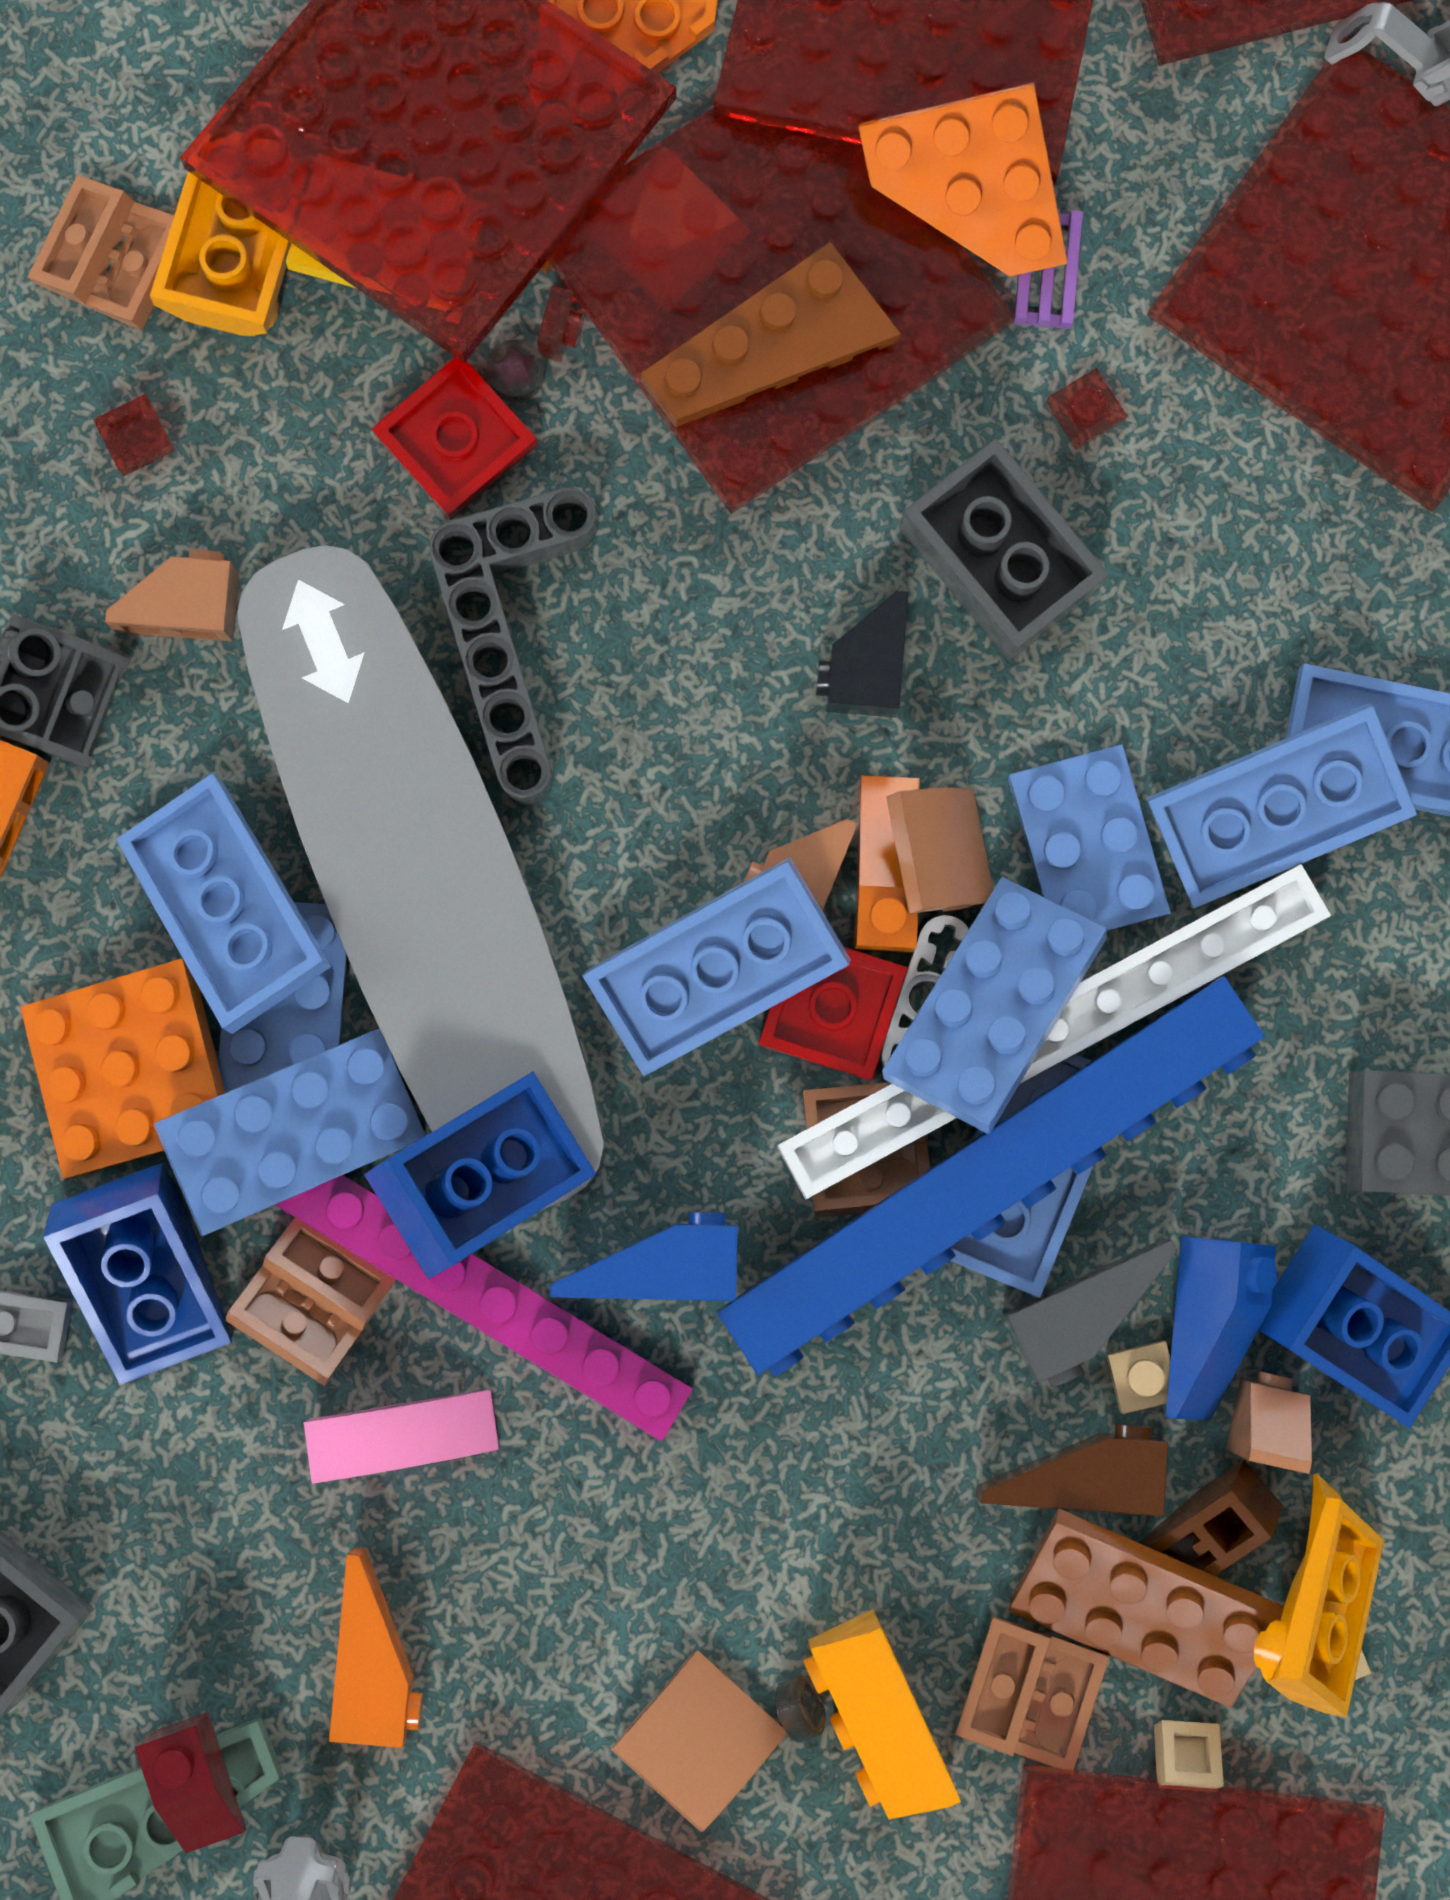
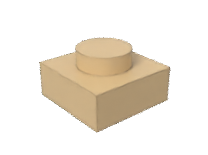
M1162 1340L1106 1354L1120 1413L1126 1414L1167 1404L1171 1358L1166 1341Z
M1161 1720L1154 1725L1157 1787L1216 1791L1224 1786L1220 1724Z

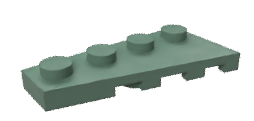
M262 1717L216 1735L239 1808L275 1783L283 1775ZM141 1766L34 1809L29 1814L60 1900H116L153 1870L183 1850L155 1810Z

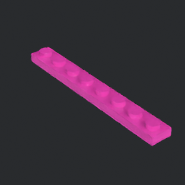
M344 1175L275 1204L278 1208L299 1219L661 1442L693 1390L688 1385L473 1254L428 1279L377 1195Z

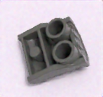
M16 614L11 615L0 637V736L89 769L94 758L92 754L116 689L124 671L128 669L131 658Z

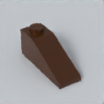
M1115 1423V1434L1098 1433L978 1484L976 1487V1498L982 1504L1164 1516L1168 1442L1160 1437H1151L1152 1426Z
M1242 1460L1199 1489L1139 1543L1215 1576L1273 1537L1283 1505L1246 1461Z

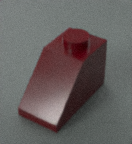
M209 1712L154 1730L135 1746L153 1806L185 1853L246 1831Z

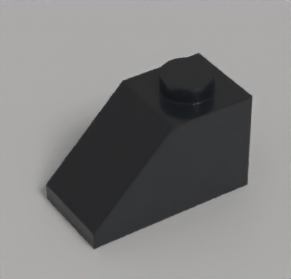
M894 592L833 644L830 661L819 660L816 696H827L826 712L896 718L900 706L908 592Z

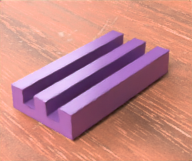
M1058 209L1061 227L1068 228L1066 246L1068 264H1065L1061 314H1051L1055 267L1042 269L1038 313L1028 312L1031 272L1018 275L1013 324L1071 329L1074 319L1083 211L1071 210L1070 214H1060V209Z

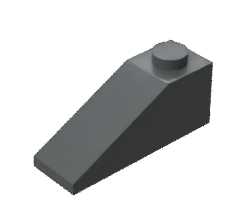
M1161 1239L1041 1295L1040 1298H1034L1002 1313L1032 1379L1038 1383L1048 1379L1051 1387H1054L1083 1374L1084 1371L1081 1363L1095 1357L1175 1255L1177 1249L1173 1241Z

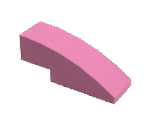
M491 1389L315 1417L303 1422L312 1484L398 1470L499 1450Z

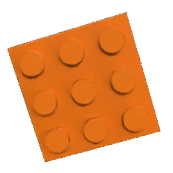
M183 958L20 1006L63 1179L74 1178L165 1152L153 1125L154 1123L226 1093L199 986Z

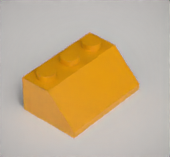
M874 1609L809 1639L808 1642L813 1656L803 1660L817 1693L820 1694L829 1690L838 1712L830 1715L829 1718L844 1751L855 1746L865 1768L856 1771L855 1775L869 1806L872 1807L881 1802L888 1820L944 1809L960 1803L961 1800Z

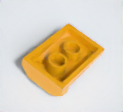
M237 133L221 141L202 136L198 137L150 293L154 306L186 322L241 336L267 334L268 329L274 325L278 317L279 304L277 298L287 267L286 259L313 174L312 164L304 161L302 150Z
M1313 1474L1311 1517L1305 1556L1293 1579L1281 1620L1271 1622L1266 1631H1261L1257 1636L1254 1646V1661L1256 1666L1261 1669L1262 1676L1266 1682L1289 1700L1325 1714L1347 1718L1384 1540L1342 1501L1341 1496L1318 1474Z

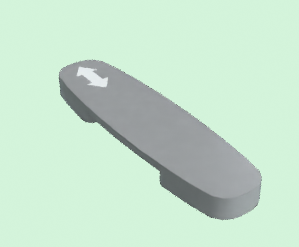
M328 545L302 549L274 560L257 571L241 592L237 619L248 672L282 785L327 909L366 1001L426 1122L433 1132L534 1071L597 1174L602 1166L606 1143L593 1083L570 1006L566 1000L540 920L510 843L477 766L440 689L399 612L366 561L348 549ZM595 1176L542 1210L572 1198L587 1188Z

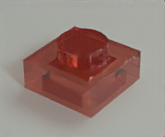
M552 285L537 338L540 357L562 362L566 346L577 348L583 328L584 314L576 312L575 291Z
M1097 368L1050 395L1045 402L1075 450L1121 424L1127 418L1125 411Z
M146 394L93 419L118 471L123 477L176 451L151 400Z

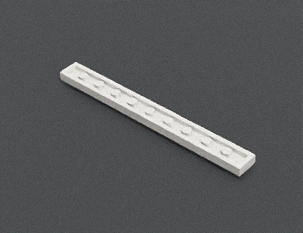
M1302 864L1080 982L1021 1083L1330 917L1328 909ZM891 1084L784 1141L777 1148L806 1200L955 1120L956 1117Z

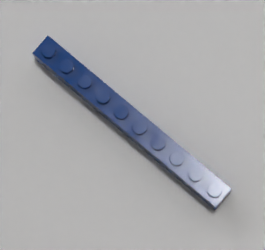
M1225 976L1211 981L996 1124L990 1135L984 1132L736 1297V1301H730L718 1309V1316L757 1375L766 1369H769L774 1377L781 1374L804 1358L799 1347L817 1335H820L824 1343L837 1337L855 1323L850 1313L868 1301L871 1302L875 1309L888 1303L905 1290L900 1281L919 1267L925 1275L934 1272L956 1256L951 1249L952 1245L970 1233L976 1242L985 1238L1006 1223L1001 1214L1003 1211L1020 1200L1026 1208L1036 1204L1057 1189L1051 1179L1069 1167H1072L1076 1175L1087 1170L1107 1155L1101 1147L1120 1133L1126 1141L1138 1136L1157 1122L1151 1114L1153 1111L1170 1100L1176 1108L1189 1102L1207 1089L1201 1079L1219 1067L1228 1075L1252 1060L1256 1053L1251 1046L1263 1039L1265 1035Z

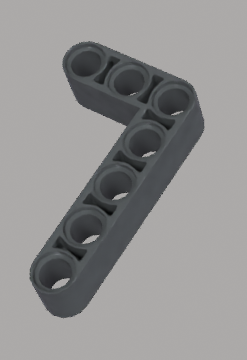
M574 487L560 488L449 521L437 528L432 534L429 544L432 562L498 781L506 796L514 803L521 805H535L544 800L551 791L553 774L493 576L580 551L591 544L598 530L595 505L588 494ZM568 509H576L584 513L587 519L580 529L572 532L563 531L555 525L556 519L561 512ZM511 526H522L530 531L529 540L519 548L511 549L499 543L503 531ZM457 542L470 544L474 548V552L468 562L454 566L443 560L445 551L450 545ZM472 597H482L491 603L489 613L479 621H468L460 616L462 605ZM488 652L502 653L508 658L506 669L496 677L482 676L476 669L479 659ZM505 707L518 708L525 715L523 725L513 733L505 734L493 728L495 715ZM526 762L536 764L541 768L542 775L535 787L528 790H520L510 784L511 772L517 765Z

